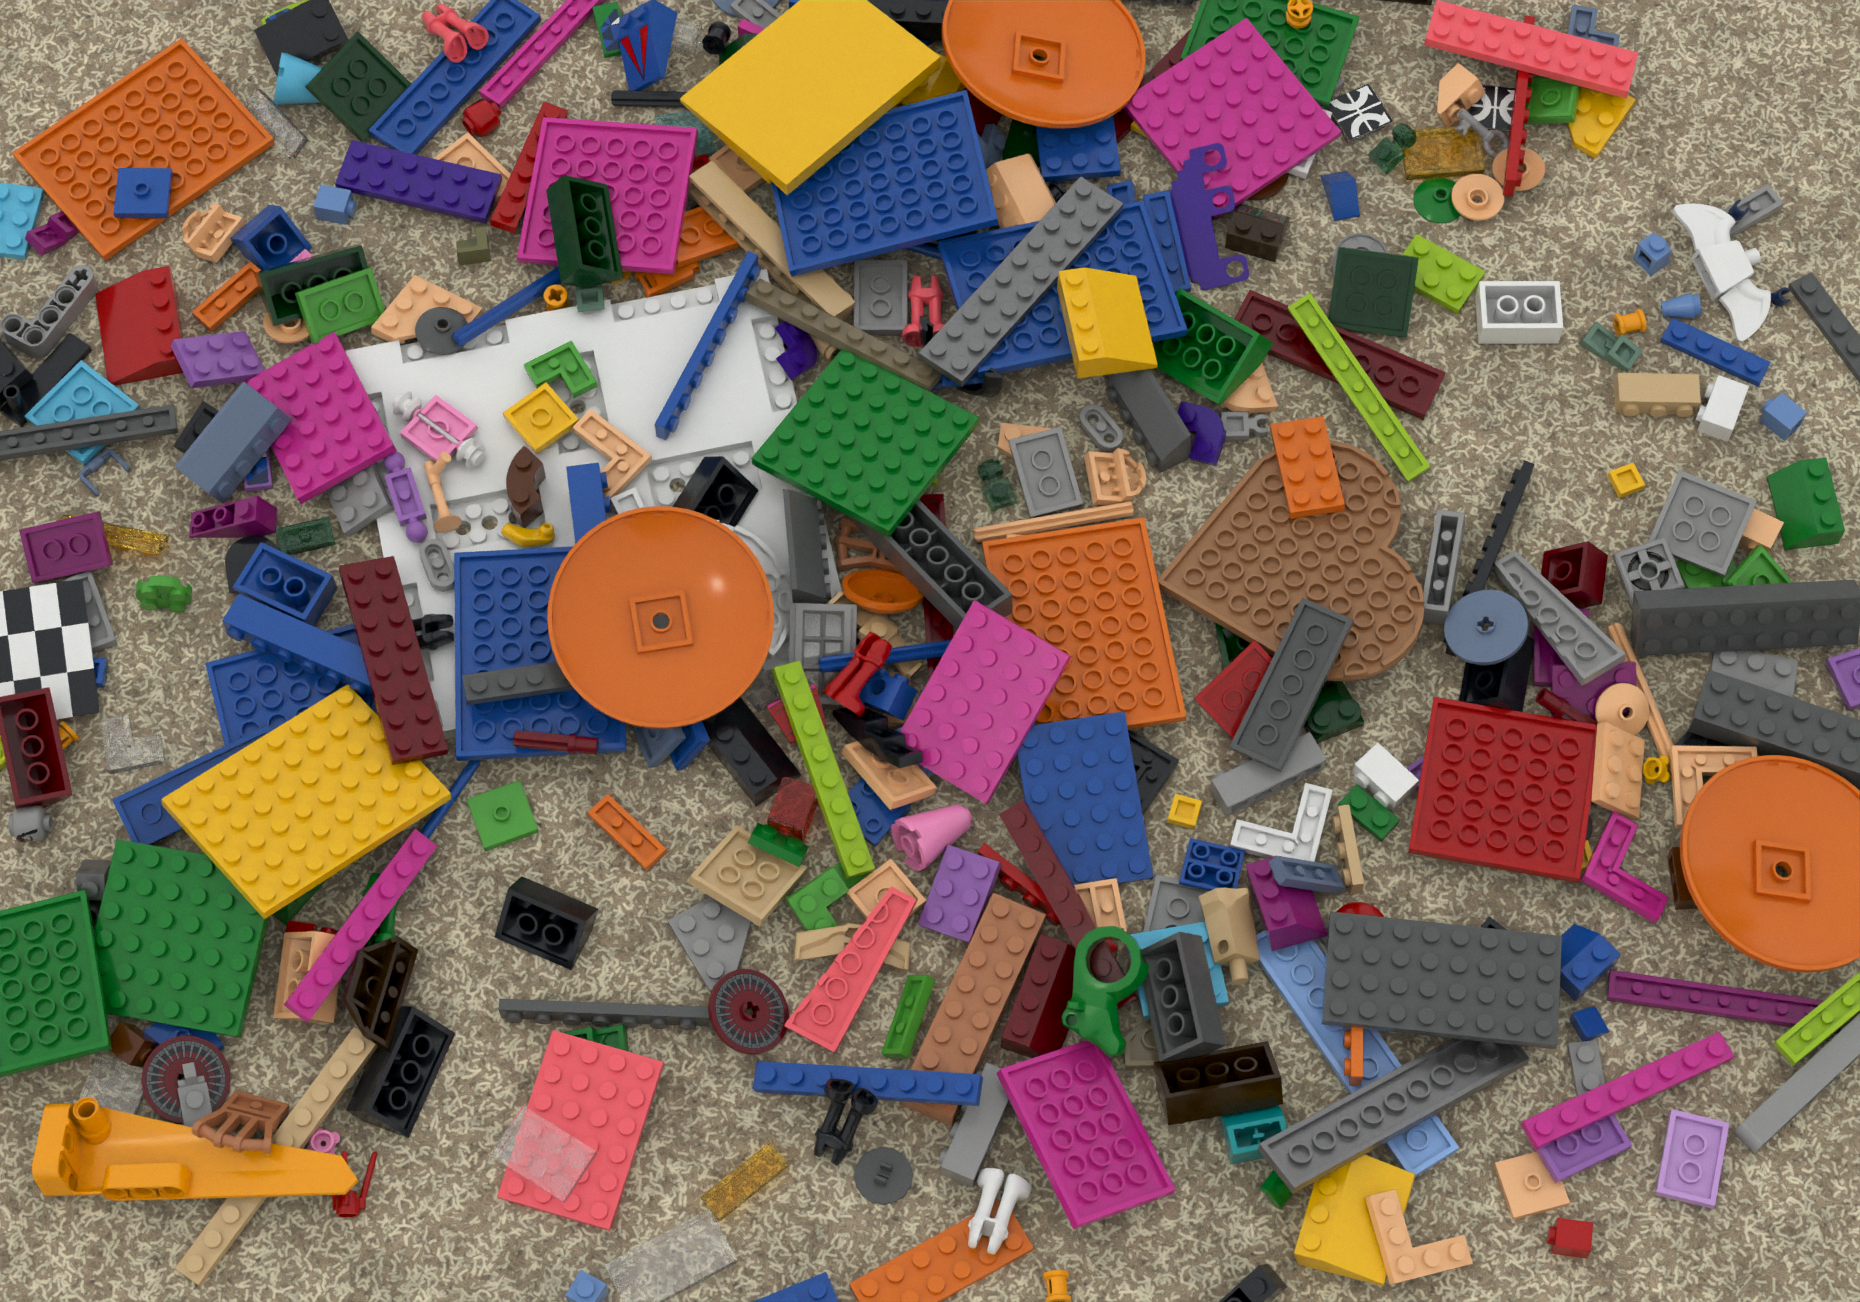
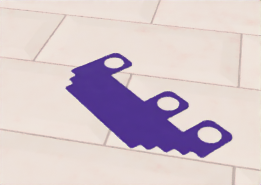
M1220 143L1191 149L1189 151L1190 159L1183 162L1184 170L1178 171V180L1171 183L1172 190L1169 191L1188 276L1191 277L1192 283L1199 282L1202 290L1247 280L1249 269L1244 255L1239 254L1219 259L1211 216L1234 210L1233 190L1230 186L1205 190L1202 175L1203 173L1223 169L1226 166L1227 161L1224 147ZM1212 149L1217 150L1221 155L1220 162L1215 166H1209L1204 161L1205 153ZM1219 192L1226 193L1230 199L1229 204L1222 209L1216 208L1213 204V197ZM1239 261L1242 263L1243 273L1239 277L1228 275L1227 266L1230 262Z

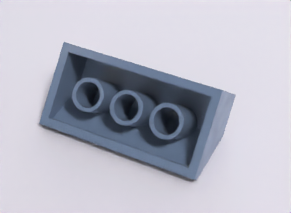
M243 381L174 467L224 504L281 432L284 431L292 418Z

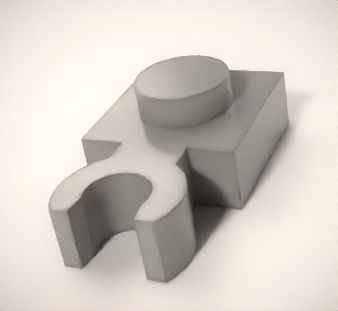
M1221 412L1220 418L1226 430L1225 441H1248L1249 434H1254L1261 438L1266 437L1268 434V428L1257 426L1258 424H1267V415L1260 414L1248 419V412Z

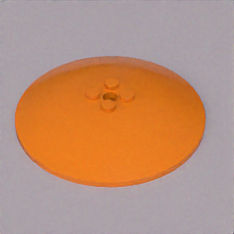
M949 0L943 16V48L947 60L958 79L984 104L1009 118L1040 127L1065 129L1101 122L1119 112L1130 102L1143 78L1146 64L1144 41L1136 21L1120 0ZM1033 56H1041L1044 61H1038Z
M652 506L629 510L601 522L588 531L573 546L561 563L554 578L548 602L547 621L551 647L557 664L572 688L586 702L603 714L629 725L650 729H670L693 725L707 720L728 708L746 692L761 671L770 649L774 629V607L770 585L762 566L751 549L737 534L717 520L699 512L678 507ZM657 615H665L669 619V625L664 629H658L654 626L653 619Z
M1764 755L1747 758L1725 767L1711 777L1701 787L1689 805L1680 835V858L1683 875L1694 903L1710 926L1738 951L1760 963L1777 969L1804 973L1823 972L1845 966L1859 959L1860 790L1845 778L1824 766L1805 759L1782 755ZM1776 866L1784 867L1787 871V877L1779 876L1776 872Z

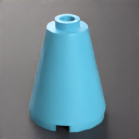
M282 52L274 104L321 103L305 86L322 67Z

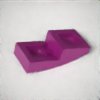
M61 211L49 216L47 224L27 231L25 240L43 256L66 244L79 231Z

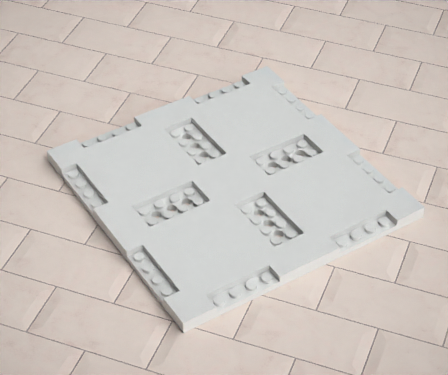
M763 269L760 271L759 277L756 281L751 282L750 286L748 287L749 289L760 278L770 283L767 269ZM735 275L717 278L714 285L611 304L610 299L604 300L605 309L578 312L577 306L506 319V325L488 329L466 343L462 349L449 355L430 353L419 342L400 345L399 340L346 350L397 452L401 453L405 458L403 469L411 467L427 519L420 520L427 527V537L419 543L411 542L406 536L408 524L400 526L384 475L391 472L385 469L383 464L384 458L374 463L393 506L392 509L377 518L383 557L394 556L411 619L422 618L427 614L452 615L454 620L453 626L439 630L452 632L454 634V642L438 647L436 650H430L429 648L420 649L433 697L439 707L445 739L456 737L455 591L453 587L451 590L441 592L435 590L430 585L420 560L419 550L425 541L438 539L446 545L454 564V553L570 547L575 545L566 467L599 462L601 471L610 460L573 432V429L536 455L503 416L504 411L536 390L535 385L525 371L524 364L571 340L596 379L598 387L573 398L561 378L548 385L570 410L575 404L585 406V410L582 413L575 414L579 420L592 409L652 456V461L621 493L635 487L645 507H672L681 492H673L670 489L673 483L681 482L686 486L704 457H725L758 489L757 494L737 526L757 536L774 552L786 572L785 577L789 590H792L783 489H790L807 496L810 495L752 465L751 459L797 404L793 382L776 359L785 352L783 340L775 330V327L779 325L778 317L747 301L744 303L740 302L737 308V317L733 324L729 323L727 326L725 340L721 346L717 345L711 366L705 367L699 388H694L692 391L690 405L686 411L682 410L676 431L674 433L670 432L667 440L656 437L655 422ZM409 391L412 393L411 400L421 399L420 410L437 395L477 424L478 430L470 438L475 439V447L478 445L485 447V458L481 464L476 467L467 468L465 459L462 461L456 459V452L451 461L439 474L450 513L461 518L460 525L466 524L471 527L470 532L466 535L457 534L456 529L447 533H440L434 530L433 525L438 520L439 514L424 469V463L431 459L401 438L400 432L411 420L405 422L402 420L403 413L398 415L393 413V401L400 393L404 394ZM524 445L543 463L546 476L538 489L544 513L526 528H539L542 523H550L554 526L555 538L551 543L535 547H520L501 534L503 526L506 523H511L509 520L513 516L506 488L507 472L514 456ZM817 499L818 509H822L821 501ZM611 503V513H606L607 519L617 515ZM824 518L825 525L819 526L820 534H826L827 550H822V559L828 558L829 575H824V582L830 583L832 599L841 591V586ZM488 519H494L498 522L497 526L492 530H487L483 527V523ZM433 552L429 555V557L432 559H435L439 556V554L436 552ZM442 575L438 578V580L441 582H444L448 579V577L445 575ZM805 613V636H820V614ZM826 614V636L841 637V618L839 616ZM657 615L653 619V624L658 629H664L669 625V619L665 615ZM421 631L415 632L416 636L421 635ZM789 632L771 659L766 658L758 675L772 673L774 667L789 663ZM804 642V665L817 664L820 655V642ZM825 642V657L840 655L841 643Z

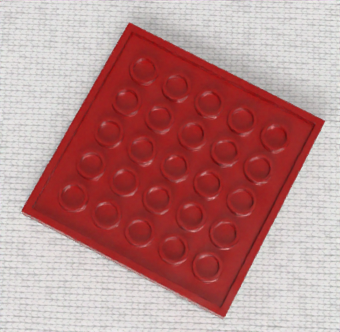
M1434 697L1408 853L1579 883L1592 797L1597 725Z

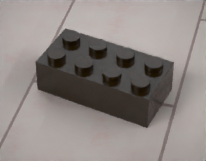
M1268 1041L1216 1050L1202 1056L1167 1062H1154L1156 1089L1168 1126L1283 1104L1281 1075Z

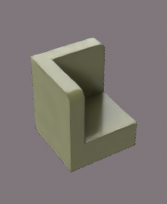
M485 226L475 227L476 239L457 241L456 251L460 266L491 261Z

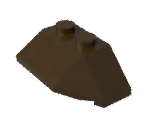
M399 936L357 950L342 998L362 1035L384 1050L390 1047L418 953L417 948Z

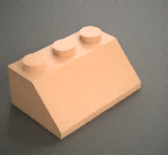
M1030 154L995 162L986 169L1000 228L1040 221L1056 204Z
M318 931L284 933L273 1019L303 1021L285 1007L284 1003L335 936L334 934ZM341 978L308 1022L334 1023L337 1013L338 987L340 986Z

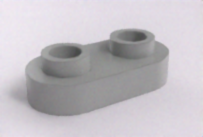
M1090 404L1081 410L1080 426L1100 450L1111 453L1122 446L1123 432L1104 408L1096 404ZM1095 418L1098 422L1090 423L1088 420ZM1110 437L1114 441L1112 443H1107L1104 439Z
M438 539L425 541L421 545L419 553L430 585L435 590L441 592L451 590L454 587V564L446 545ZM433 552L439 554V556L435 559L429 557V555ZM442 575L448 577V579L444 582L438 580V578Z

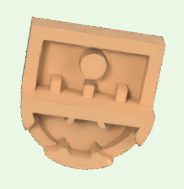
M211 204L209 205V210L202 213L196 210L186 219L182 226L184 233L183 241L197 257L217 263L233 243L230 238L242 229L247 222L241 216L225 212L221 205Z
M1263 363L1219 405L1221 408L1227 407L1232 412H1248V416L1251 413H1267L1277 409L1278 404Z
M1117 448L1113 453L1089 451L1084 456L1093 505H1111L1132 501L1141 492L1146 484V472L1141 462L1136 463L1129 456V451Z

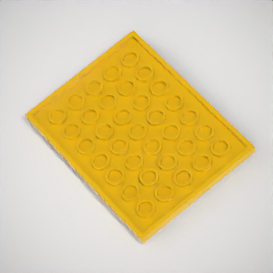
M347 684L161 799V802L167 812L263 919H266L451 800V793L420 760L395 765L391 764L379 716Z

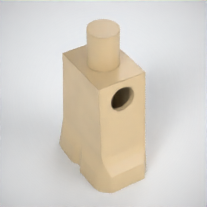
M1215 888L1198 897L1205 917L1214 963L1229 967L1232 984H1245L1249 981L1247 965L1260 960L1252 896L1249 894L1248 888Z

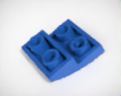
M1190 838L1179 884L1205 891H1211L1215 888L1237 889L1245 851Z

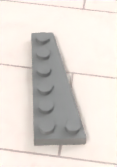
M1513 551L1494 562V572L1514 598L1522 604L1527 615L1582 686L1625 661L1626 653L1518 552Z

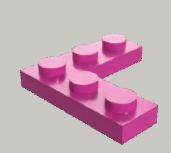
M1613 811L1608 817L1580 881L1649 921L1656 923L1669 897L1619 868L1638 825Z

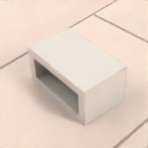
M1718 375L1715 385L1709 383L1704 398L1708 399L1707 406H1700L1696 421L1700 422L1697 431L1728 442L1749 386Z
M1379 743L1354 764L1352 772L1354 781L1363 789L1367 787L1374 794V799L1385 808L1388 807L1392 812L1416 791L1419 782L1410 771Z

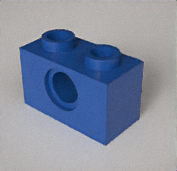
M883 668L878 669L862 688L859 698L865 706L904 721L918 690L908 685L910 680L897 673L891 677L889 676V671Z

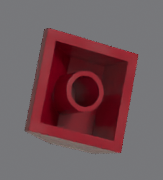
M1589 541L1544 551L1541 575L1576 608L1600 605L1603 599L1608 555Z

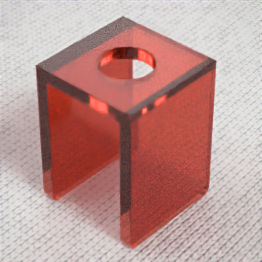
M783 777L769 813L767 824L774 827L777 832L788 837H796L804 843L819 803L818 799L815 798L816 793L813 785Z

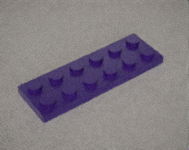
M351 140L335 186L351 190L355 194L487 224L502 182V175Z

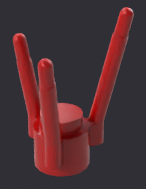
M343 1151L341 1156L348 1165L347 1152ZM372 1152L359 1197L357 1196V1191L349 1190L345 1195H332L333 1211H336L337 1217H358L360 1210H365L366 1196L375 1167L377 1152Z

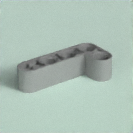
M86 265L74 267L32 321L15 313L8 314L2 318L0 327L7 343L32 358L42 359L50 354L98 290V284L91 268ZM53 320H57L55 323L48 324Z

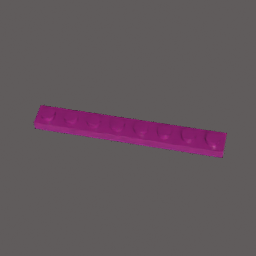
M1610 970L1608 974L1606 1001L1786 1027L1796 1025L1824 1001ZM1841 1028L1834 1032V1034H1838Z

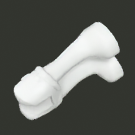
M985 1168L981 1169L977 1176V1184L982 1189V1195L975 1216L968 1224L970 1229L968 1246L976 1249L982 1235L990 1237L987 1253L994 1255L1000 1248L1003 1240L1008 1238L1009 1232L1007 1227L1016 1202L1028 1199L1032 1187L1022 1177L1016 1174H1009L1005 1182L995 1218H990L995 1198L1002 1187L1005 1175L1000 1169Z

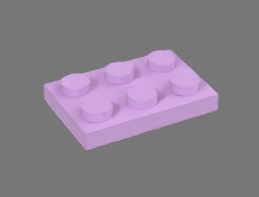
M1671 1109L1655 1195L1713 1209L1716 1204L1729 1123Z

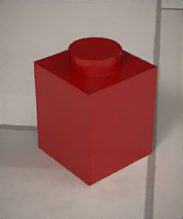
M1557 1218L1553 1227H1548L1547 1244L1552 1245L1551 1254L1587 1259L1591 1252L1593 1222Z

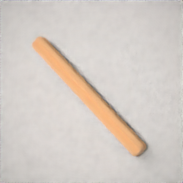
M1127 501L978 527L973 529V536L975 542L979 543L1007 538V534L1025 535L1134 515L1132 502Z
M1614 623L1607 628L1609 637L1626 653L1625 661L1623 662H1636V685L1645 694L1649 703V717L1646 724L1660 756L1666 755L1670 759V748L1673 745L1624 628L1620 623ZM1670 760V763H1669V765H1668V769H1669V772H1670V773H1671V760Z

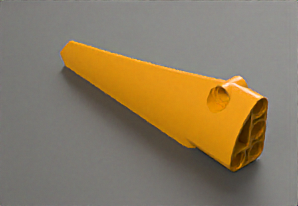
M84 1097L75 1104H46L32 1162L33 1179L45 1197L103 1195L105 1198L113 1201L345 1195L358 1182L357 1177L340 1155L271 1143V1154H263V1151L245 1150L242 1153L233 1151L231 1147H215L213 1142L205 1137L199 1138L193 1135L192 1127L100 1107L97 1100L93 1097Z

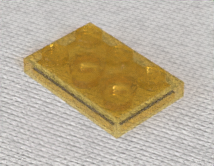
M1457 126L1400 130L1399 139L1406 180L1461 177L1470 174L1484 175L1485 166L1480 136L1470 127L1467 128L1466 134L1461 136V131L1457 132L1455 130Z

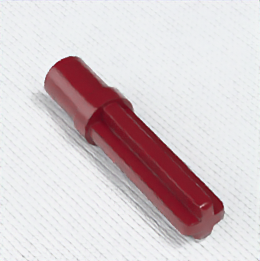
M1546 688L1541 689L1536 696V702L1551 711V714L1557 718L1597 725V721L1569 704V701L1563 697L1560 698Z
M517 730L513 736V745L521 748L568 752V754L583 753L597 755L599 739L578 736L577 734L562 735Z

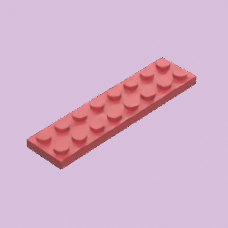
M1440 0L1436 1L1424 43L1425 46L1627 98L1638 52Z

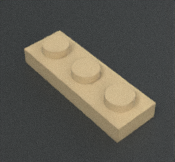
M1341 805L1337 808L1336 816H1332V826L1334 833H1339L1340 842L1337 843L1339 860L1344 859L1345 869H1342V880L1345 886H1349L1350 894L1362 893L1364 880L1350 806Z

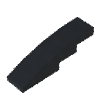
M846 707L833 710V717L864 748L880 759L898 768L923 762L922 751L905 745V734L888 728V717L865 709L861 717Z

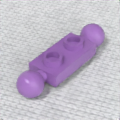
M395 451L383 460L385 469L391 472L384 475L400 526L408 524L406 527L407 538L411 542L419 543L425 540L428 534L426 525L420 522V520L427 519L411 467L403 469L405 458L401 453Z

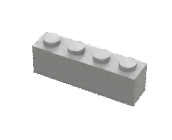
M1437 510L1423 590L1424 623L1444 625L1446 617L1452 608L1465 532V513Z
M1310 732L1304 735L1300 734L1282 772L1253 759L1246 758L1236 768L1230 771L1225 769L1216 773L1213 779H1211L1210 791L1224 815L1228 817L1324 770L1327 759Z
M986 1063L983 1071L978 1070L976 1073L981 1074L983 1077L979 1106L962 1105L961 1112L964 1113L960 1123L955 1121L949 1138L953 1139L949 1149L943 1148L938 1160V1164L941 1165V1175L972 1188L976 1183L978 1173L983 1167L1010 1105V1100L997 1076V1072L1001 1068Z

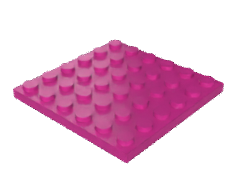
M1247 18L1138 89L1130 102L1124 107V110L1176 174L1178 171L1184 170L1183 162L1190 159L1189 151L1191 149L1215 143L1222 144L1227 164L1223 169L1202 174L1205 190L1230 186L1233 190L1235 207L1341 137L1340 129ZM1214 149L1207 151L1204 155V161L1209 166H1215L1221 160L1220 153ZM1224 192L1215 194L1213 197L1214 206L1220 209L1225 208L1229 204V196ZM1226 213L1219 214V215H1215V216H1211V217L1216 221L1217 219H1219L1220 217H1222V216L1225 215Z
M543 117L517 253L518 262L558 265L546 190L563 175L608 185L622 270L674 274L690 185L689 175L692 173L698 138L697 128Z

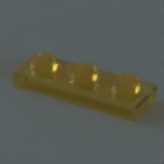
M768 1142L703 1194L701 1200L720 1222L788 1168V1163L775 1147Z

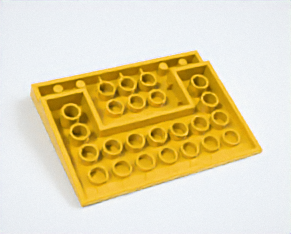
M799 0L680 98V102L769 184L773 182L786 195H789L940 69V56L867 0Z

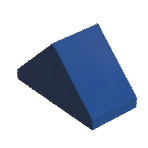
M1347 171L1321 175L1334 221L1360 217L1356 179Z

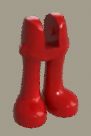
M869 632L853 650L855 654L850 662L826 685L822 692L861 717L866 708L859 698L861 690L875 672L884 666L891 652L892 645L887 640L881 639L876 633Z

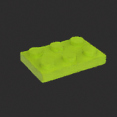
M1418 234L1415 235L1402 254L1419 257L1414 291L1456 314H1459L1478 286L1479 281L1485 275L1484 270Z

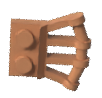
M847 516L840 520L838 526L840 533L834 541L838 561L836 562L837 571L844 572L850 571L853 568L872 566L875 569L882 568L900 572L872 542L849 538L852 532H862ZM848 549L869 552L872 555L849 558Z
M235 1091L220 1109L198 1119L192 1126V1133L199 1138L205 1137L210 1140L215 1147H231L233 1151L242 1153L245 1150L263 1151V1154H271L272 1135L276 1133L277 1127L289 1115L290 1104ZM224 1122L218 1130L213 1129V1127ZM239 1125L244 1126L236 1136L231 1135ZM258 1130L264 1131V1139H250Z

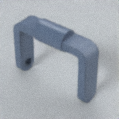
M107 449L102 454L97 455L78 474L81 482L96 496L100 495L99 491L86 477L105 464L110 457H113L127 472L130 470V467L112 449Z

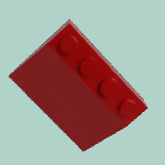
M170 266L143 270L95 293L107 380L111 384L116 386L183 373L171 348L174 339L183 338L176 285Z

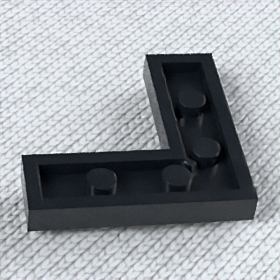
M1128 730L1134 768L1138 770L1136 779L1142 814L1144 815L1177 767L1179 759Z

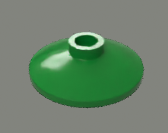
M1431 178L1422 182L1415 190L1413 197L1417 212L1424 219L1433 223H1448L1457 219L1461 214L1454 208L1451 199L1452 190L1456 183L1446 178ZM1437 194H1442L1445 197L1439 198L1437 197Z

